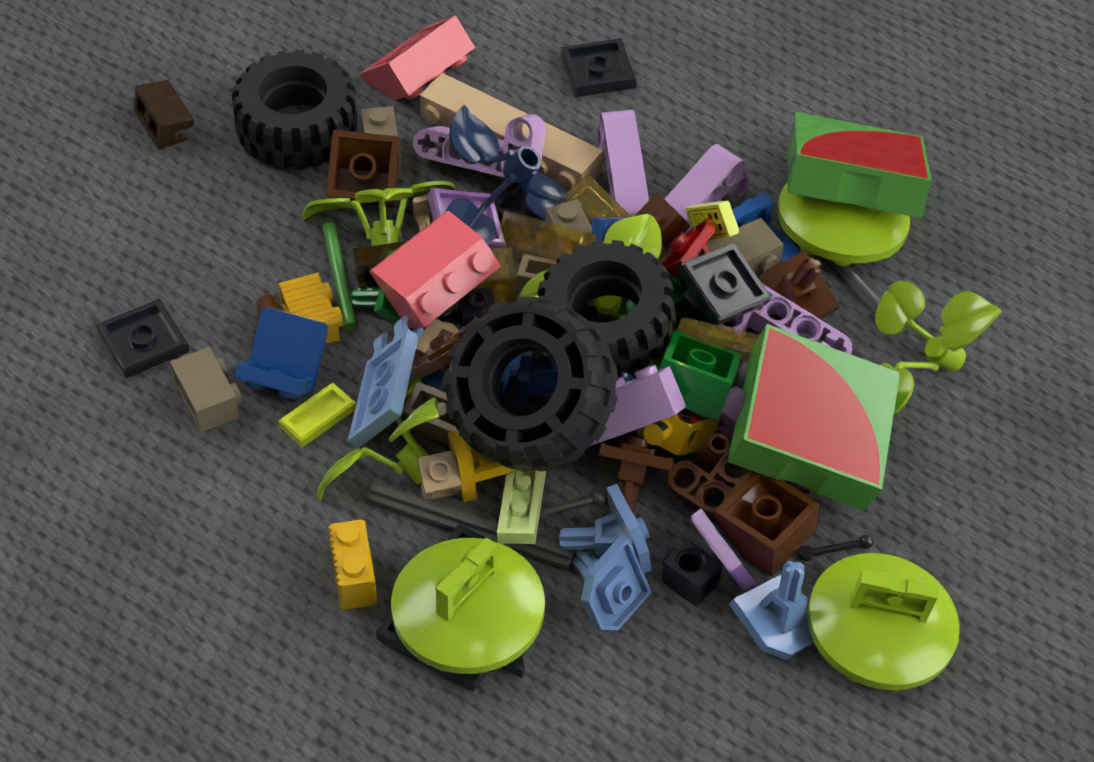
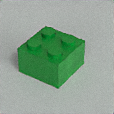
M675 330L660 369L670 366L686 404L685 409L692 411L694 415L700 418H712L718 421L742 354Z

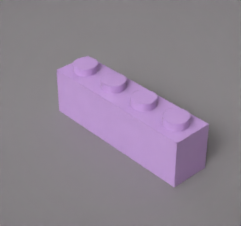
M656 365L649 366L636 372L637 378L625 382L624 377L618 378L615 393L618 398L615 411L610 413L605 424L607 429L598 442L594 441L590 446L674 416L683 410L686 404L670 366L657 370Z

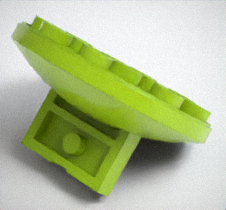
M788 183L783 187L777 204V216L780 225L786 234L800 246L801 250H805L808 255H817L832 260L839 266H848L851 263L875 262L891 257L905 243L910 228V216L876 210L856 204L834 202L788 193Z
M487 537L485 539H451L423 550L412 558L400 572L392 591V620L401 642L422 662L440 671L451 673H483L508 665L520 657L532 645L540 632L544 620L545 595L540 578L534 568L523 556L501 543L491 541Z
M864 553L837 561L818 578L808 601L807 621L814 644L832 667L854 683L893 691L924 685L937 677L946 668L958 644L959 619L949 594L926 570L900 557L881 553Z

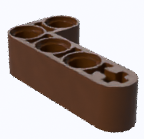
M731 446L710 474L691 462L681 461L675 463L667 475L668 483L675 498L695 512L702 509L713 523H719L714 516V512L718 507H708V501L715 496L723 497L725 501L754 472L728 462ZM735 468L746 470L739 478L728 477L729 473ZM691 477L695 479L690 487H678L679 482L683 478Z

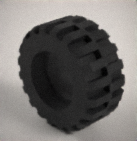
M284 50L277 52L275 56L268 54L261 57L259 63L253 62L245 69L246 73L242 72L236 80V85L232 91V107L237 138L247 153L254 158L258 157L261 163L268 166L272 163L275 164L276 168L285 170L287 167L303 170L304 166L312 165L313 168L320 166L324 160L330 161L333 130L357 131L356 95L353 80L349 77V73L345 68L339 66L330 57L327 59L323 58L321 53L313 51L312 54L305 53L304 50H295V52L287 53ZM292 105L314 107L312 110L299 114L276 112L281 108Z
M603 240L592 241V245L587 247L581 244L572 249L573 253L568 255L565 252L557 258L556 266L551 265L544 273V280L539 283L537 291L539 299L553 300L571 308L575 312H578L587 302L602 296L623 297L637 305L631 313L619 320L606 323L589 321L609 346L612 359L616 364L617 373L621 371L629 373L635 368H638L640 371L650 365L651 358L656 360L664 352V345H668L673 336L676 316L672 282L669 280V273L665 266L659 264L658 258L650 252L643 254V248L630 244L628 247L624 245L623 241L612 240V243H603Z

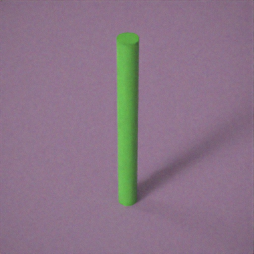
M328 222L323 225L322 229L338 306L343 318L344 331H353L357 328L337 230L334 223Z

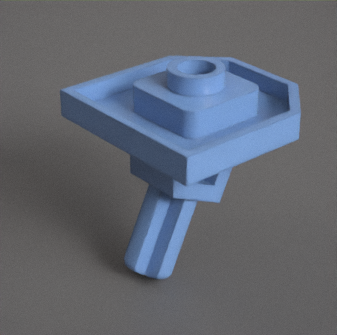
M617 484L606 488L610 514L595 520V527L563 528L559 533L561 549H596L597 557H601L620 535L630 539L643 573L651 571L649 550L645 539L650 538L648 529L641 517L635 518Z
M621 535L599 560L589 550L585 552L584 550H578L576 552L577 556L572 560L573 565L581 573L584 580L581 602L592 626L600 630H619L652 593L630 539Z
M787 561L784 564L781 575L734 598L729 603L760 650L785 660L814 644L807 621L808 597L801 592L805 567L800 562L794 563L792 561Z

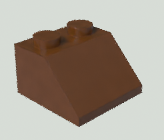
M333 130L326 190L327 198H349L350 200H355V194L359 191L368 189H379L382 191L386 188H398L400 137ZM396 200L385 201V207L395 208ZM379 201L361 204L379 206Z
M753 472L715 510L714 516L740 555L759 569L773 576L816 531L819 503L783 480H777Z

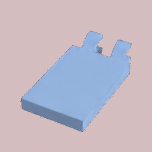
M407 316L402 317L395 323V335L392 342L387 344L388 334L386 332L374 340V354L366 363L348 437V442L359 448L401 417L417 342L424 333L423 328H415L411 331L407 326Z

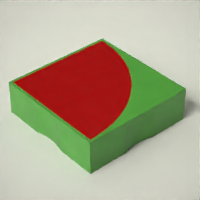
M795 112L787 146V164L790 166L788 193L834 202L856 204L876 210L922 218L932 181L923 136Z
M766 324L751 347L743 385V407L736 420L728 462L777 480L797 483L818 495L865 511L883 487L900 372Z

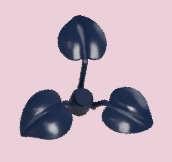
M463 105L456 112L451 121L449 138L452 148L461 159L469 164H475L481 159L485 165L506 160L503 168V175L506 180L479 208L465 198L453 200L446 208V211H450L483 237L487 245L495 237L496 225L483 212L511 183L523 182L521 189L527 193L524 199L528 210L543 222H545L547 207L576 200L555 181L544 174L536 172L541 165V158L535 149L530 146H522L515 153L513 150H509L505 154L496 156L499 152V142L493 131L483 121L475 117L466 105Z

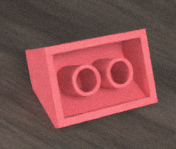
M455 15L424 27L361 72L360 76L394 101L404 97L409 101L424 91L422 88L427 82L431 84L441 73L445 74L444 70L451 66L453 69L464 63L468 59L466 54L473 50L475 46Z
M446 211L369 272L399 317H408V328H425L500 268L501 265L483 237L450 211Z

